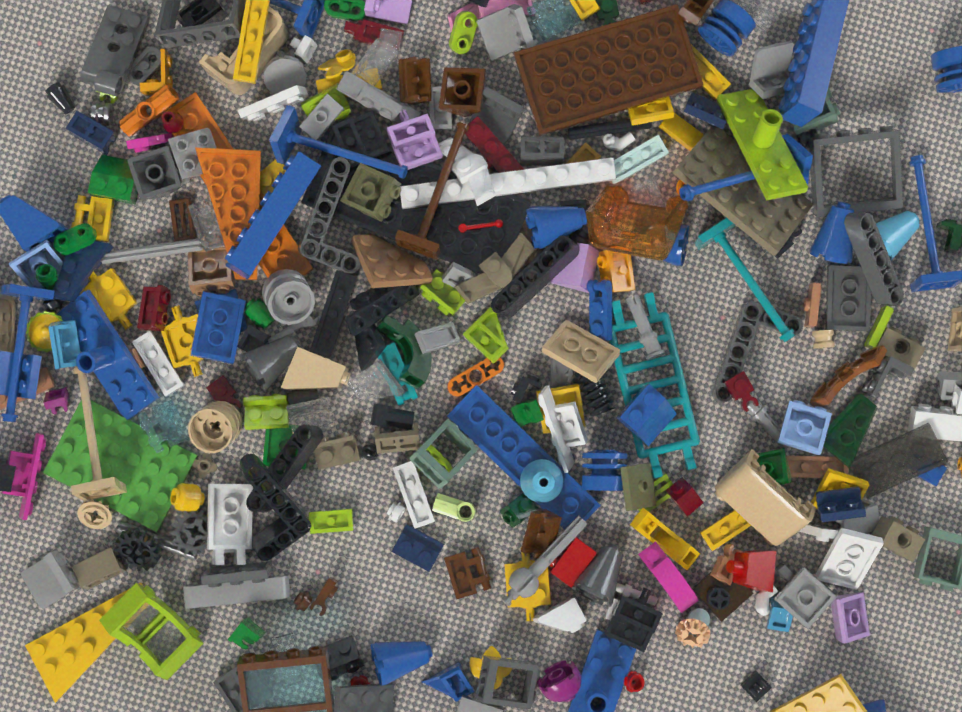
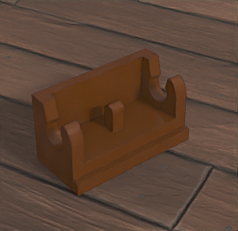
M418 57L399 59L400 102L412 105L430 102V59H418Z
M547 509L532 511L521 552L524 554L534 553V558H539L556 540L562 517Z

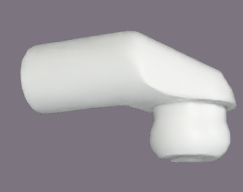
M630 131L621 138L612 136V134H606L603 137L604 146L616 151L623 150L635 141Z
M774 585L773 592L760 591L756 595L755 608L762 616L769 614V598L778 593Z

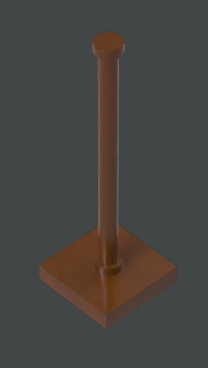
M457 122V131L418 234L412 235L398 230L395 236L397 246L438 260L441 253L440 245L427 240L426 235L465 131L469 130V126L461 122Z

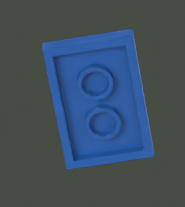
M203 291L190 356L234 364L246 300Z

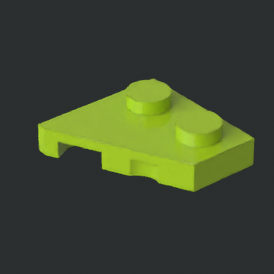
M491 307L463 333V336L493 364L509 349L497 313Z

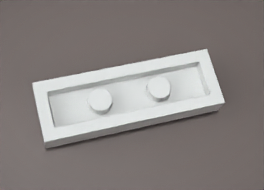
M148 331L132 341L165 397L185 386L152 331Z
M410 461L393 467L414 529L435 522L416 466Z

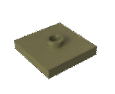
M651 463L621 467L626 511L656 506Z

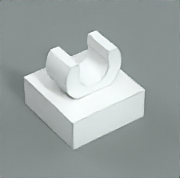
M305 35L302 41L293 38L290 46L296 50L294 54L298 59L308 64L317 48V44L313 39Z

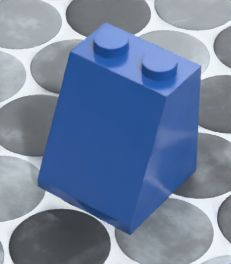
M14 195L5 196L0 200V215L21 248L26 252L45 240L54 243V239L58 234L69 230L65 225Z
M647 384L639 390L618 414L616 419L649 446L677 413L664 396L650 384Z

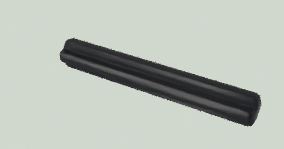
M630 119L570 127L567 132L569 140H576L606 134L650 129L652 122L632 126Z

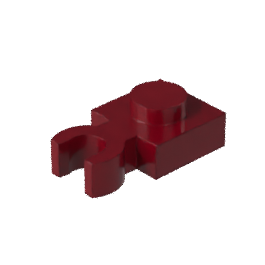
M744 371L724 381L733 400L741 399L740 405L744 412L749 411L746 405L748 401H751L754 406L759 405L758 400L750 395V392L755 389Z
M222 375L206 387L215 401H226L230 404H237L239 408L243 407L239 400L232 397L237 392L225 375Z

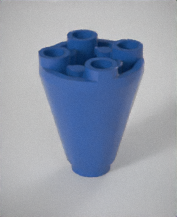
M532 206L526 209L527 216H525L528 229L532 228L533 236H531V241L534 249H543L558 237L567 236L582 228V225L587 224L586 213L583 207Z

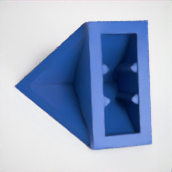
M460 662L422 681V683L452 697L455 702L461 700L462 695L468 696L475 692Z

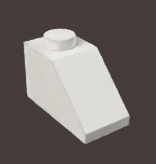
M568 598L532 618L535 623L560 631H570L571 633L581 629V624L587 621L575 598Z

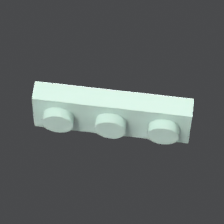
M660 136L653 137L614 160L616 180L610 181L613 186L669 154Z

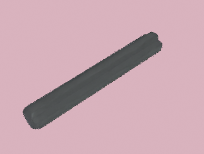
M120 521L116 531L121 534L122 531L126 532L130 528L134 532L139 527ZM139 528V531L143 533L145 529ZM147 531L148 536L154 535L153 540L160 542L158 547L193 561L197 559L199 551H197L196 556H192V551L184 555L185 549L182 548L177 551L178 543L172 544V539Z

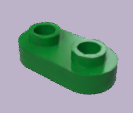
M325 0V11L332 18L358 21L366 16L364 11L365 2L363 0ZM338 5L339 9L337 11L332 10V6ZM359 8L360 12L358 14H354L353 9Z
M87 223L77 225L58 234L54 239V248L62 255L72 254L93 244L97 237L96 230Z

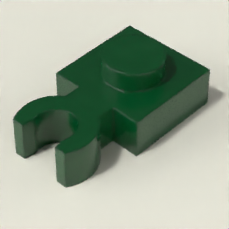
M596 0L601 8L596 12L598 21L604 20L603 26L617 22L614 20V18L619 17L617 0Z

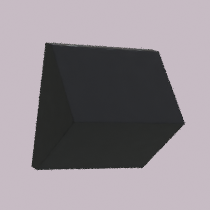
M194 0L178 12L177 20L182 27L222 22L228 16L217 0Z

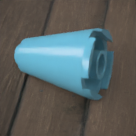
M905 211L876 223L891 261L919 228V218L913 212Z
M545 459L529 463L522 471L520 478L524 494L532 501L539 503L555 499L560 494L564 482L560 468L555 463ZM542 478H546L548 480V483L545 487L540 486L539 481Z

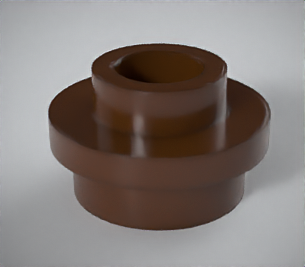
M306 590L304 593H298L293 602L296 604L295 610L304 612L313 599L309 595L310 592Z

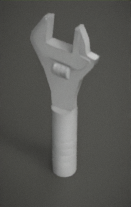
M309 315L300 323L289 325L281 332L269 338V343L286 335L290 336L299 329L317 326L321 315L316 319Z

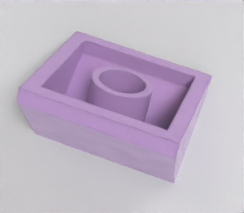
M577 243L580 248L578 256L554 277L551 283L589 293L587 283L590 279L594 280L599 251L589 244ZM569 244L565 246L564 252L568 250Z
M864 592L836 595L837 597L831 603L836 640L841 643H849L869 636Z

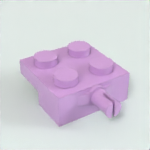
M403 110V114L402 111L398 114L401 123L387 127V135L400 166L406 165L409 170L443 157L428 114L409 120L407 111Z

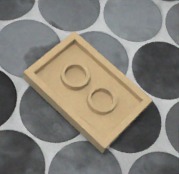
M567 319L542 346L544 354L595 383L598 382L620 355V349Z

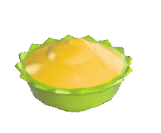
M45 310L42 313L37 312L35 316L30 318V322L27 323L26 335L27 341L31 343V347L36 348L38 352L44 351L47 353L52 351L49 325L51 322L63 321L61 316Z

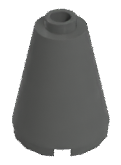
M286 335L245 352L239 357L241 362H247L248 366L245 369L259 387L263 384L262 390L265 391L291 364L297 347L300 348L301 344L295 336L291 338L289 335Z
M609 544V546L604 545L580 577L574 582L572 589L576 592L578 588L582 591L581 596L600 605L607 602V607H611L623 559V554L620 552L621 548L613 544Z

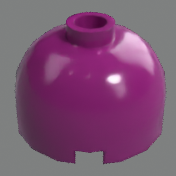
M566 660L554 663L544 670L546 675L542 679L539 677L537 685L547 699L553 702H569L575 698L581 687V674L573 661L567 664Z

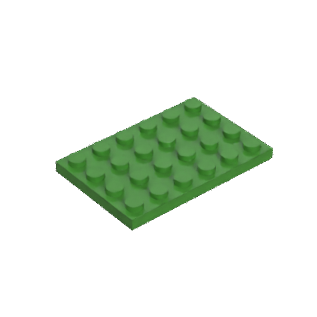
M82 400L43 471L44 474L69 487L93 480ZM91 400L102 479L115 477L125 483L127 493L94 500L101 501L102 504L109 505V508L155 532H159L172 507L170 501L172 489L176 488L178 484L185 482L193 467L194 460L199 455Z

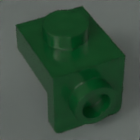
M944 219V221L937 223L936 228L948 230L944 251L950 253L959 251V248L962 247V225L957 224V221L953 219Z
M523 492L502 508L500 513L504 521L513 528L530 516L532 511H536L538 507Z

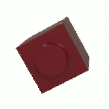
M683 477L666 490L677 507L687 517L704 503Z

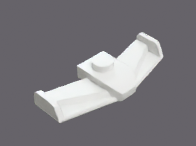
M452 137L438 144L442 154L446 157L453 141ZM461 144L452 166V171L462 184L467 181L470 182L476 204L479 206L496 196L488 172V164L481 155L474 154Z

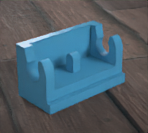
M76 320L51 322L49 334L55 369L77 366L76 359L81 352Z

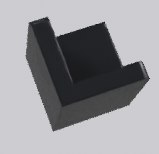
M249 325L237 344V348L248 352L267 344L271 336Z

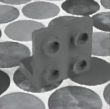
M485 87L481 111L473 114L468 124L478 116L505 146L523 114L524 107Z
M891 356L884 357L880 366L871 369L873 374L870 380L867 379L863 384L862 391L864 392L862 395L866 398H875L886 375L894 379L908 377L912 375L915 368Z

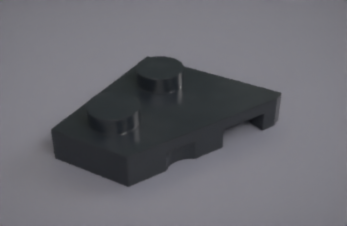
M375 323L355 335L360 370H368L386 348Z

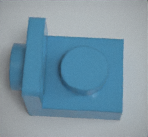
M772 596L770 599L771 609L767 620V629L789 632L793 616L774 600L776 596Z

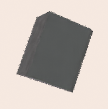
M169 146L127 159L140 200L163 198L182 187Z

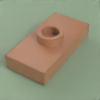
M821 283L809 284L808 298H805L803 303V311H806L804 327L812 328L817 326Z

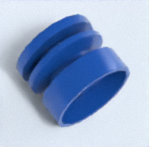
M720 0L712 10L713 17L708 16L704 21L705 23H702L698 28V32L715 50L724 55L733 56L737 48L742 45L741 39H746L756 27V23L739 5L730 0Z
M962 46L947 48L933 53L930 56L933 71H943V73L934 77V81L940 83L935 86L936 92H962Z
M593 450L582 453V458H592V463H582V467L592 469L591 474L582 475V490L623 491L621 474H618V469L627 466V464H618V459H627L628 453L616 450Z

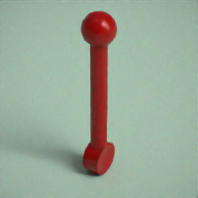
M497 219L495 222L460 224L458 229L464 233L469 229L491 226L500 228L503 226V221Z

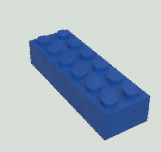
M813 0L805 5L802 15H804L803 22L798 28L799 38L793 48L794 58L788 68V71H790L789 78L786 80L783 88L785 94L779 104L783 120L803 127L822 113L849 0Z
M298 152L296 156L291 154L283 167L286 172L284 174L279 173L271 186L274 188L273 192L268 190L260 203L263 206L261 211L255 210L248 221L251 224L250 228L244 227L236 240L239 242L237 248L232 246L224 258L228 261L225 265L226 267L248 280L321 165L301 152Z

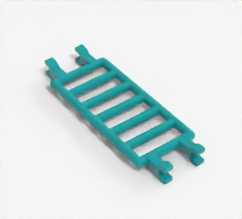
M651 292L643 295L649 315L647 318L650 324L662 321L665 334L658 335L657 340L659 344L667 342L670 355L624 366L621 353L644 348V345L639 340L618 344L616 332L637 327L634 319L624 321L620 300L612 302L615 324H612V340H609V343L620 349V355L614 363L625 406L632 400L631 395L637 394L644 385L650 384L654 389L674 384L678 386L680 396L667 399L672 407L682 405L685 417L670 421L662 432L688 426L690 438L644 449L643 442L632 433L638 458H649L653 478L663 477L658 455L682 449L686 470L696 469L691 447L699 445L700 439L669 314L667 312H657L654 293ZM672 363L675 376L629 386L626 374Z

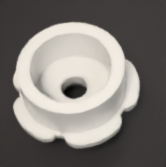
M401 502L397 505L393 503L387 511L389 521L393 520L397 523L402 517L406 508L401 506Z

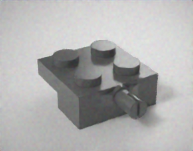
M236 666L213 683L232 712H243ZM276 668L271 670L245 671L250 709L274 694L266 677L276 672Z

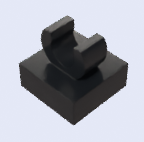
M756 670L740 685L756 702L772 688Z

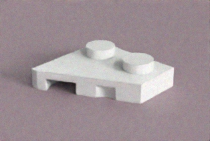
M807 525L799 532L814 535L818 541L829 542V538L834 541L841 528Z

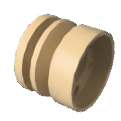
M214 401L207 404L192 416L188 424V434L191 442L197 449L205 453L222 451L239 436L242 430L240 412L234 405L226 401Z

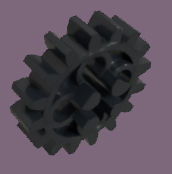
M130 528L126 532L122 531L114 543L116 545L114 551L119 552L116 557L123 558V565L128 563L130 564V569L135 566L138 571H141L142 567L146 571L150 567L154 568L162 556L160 554L162 548L158 547L159 541L153 540L154 535L148 536L146 530L141 533L139 528H136L134 532Z

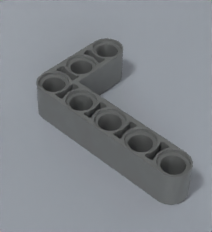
M338 157L328 163L299 241L298 252L305 258L342 272L355 273L360 267V261L357 256L323 243L350 170L349 162L345 158ZM337 161H340L344 166V170L341 173H337L334 170V164ZM330 181L336 184V191L333 194L326 190V185ZM323 201L329 206V210L325 214L319 211V204ZM314 222H318L321 225V231L318 234H314L311 231V225ZM307 242H311L314 246V251L311 254L304 252L303 248ZM327 250H331L334 253V258L330 262L324 259V253ZM350 257L353 259L354 265L351 269H346L344 261Z
M748 302L740 309L712 389V397L719 403L732 400L729 391L725 399H721L718 396L719 388L724 387L727 389L724 381L729 378L726 377L725 370L727 367H732L735 370V375L743 371L758 326L781 334L775 324L770 325L767 322L768 314L760 303ZM750 306L756 310L754 318H750L746 314L747 307ZM775 309L786 326L788 321L795 322L796 330L793 332L795 335L801 333L803 321L799 317ZM743 326L749 330L747 338L740 336V327ZM734 347H739L742 350L740 358H735L732 355Z

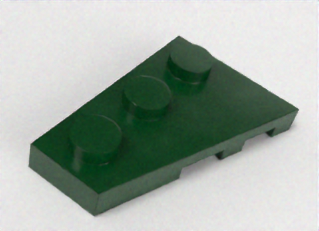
M861 393L828 426L823 445L827 451L849 469L878 409L873 402Z

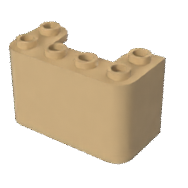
M270 6L257 79L264 71L266 64L275 57L277 51L282 48L289 37L282 17ZM238 48L230 58L222 52L215 57L205 54L201 58L199 63L207 74L232 93L243 95L253 85L252 83L233 80Z

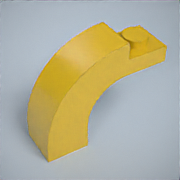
M642 508L630 523L636 531L651 543L656 541L663 552L685 570H688L700 555L696 549L666 527L645 508Z

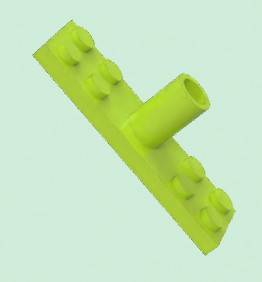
M753 89L718 95L716 101L766 201L806 193L808 185L779 131L783 122L782 115L776 110L768 109L764 100Z

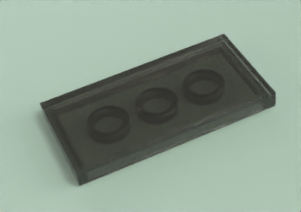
M926 423L855 456L851 466L857 478L868 481L869 487L865 494L867 498H870L948 463V460L931 425Z

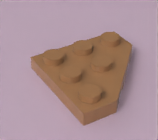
M373 234L353 235L351 243L371 288L431 284L433 277L426 262Z

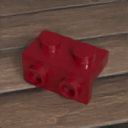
M157 285V287L143 286L137 324L138 329L164 331L165 325L168 322L167 310L168 304L171 301L170 289L163 285Z

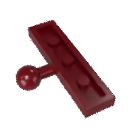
M478 116L468 124L469 130L465 131V135L487 159L488 169L493 166L498 173L525 170Z

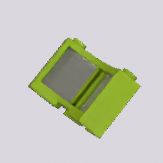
M135 583L99 621L109 635L118 639L127 647L132 644L141 652L138 656L156 676L168 680L204 644L199 638L201 634L194 626H189L171 607L157 597L151 587L148 585L143 587Z

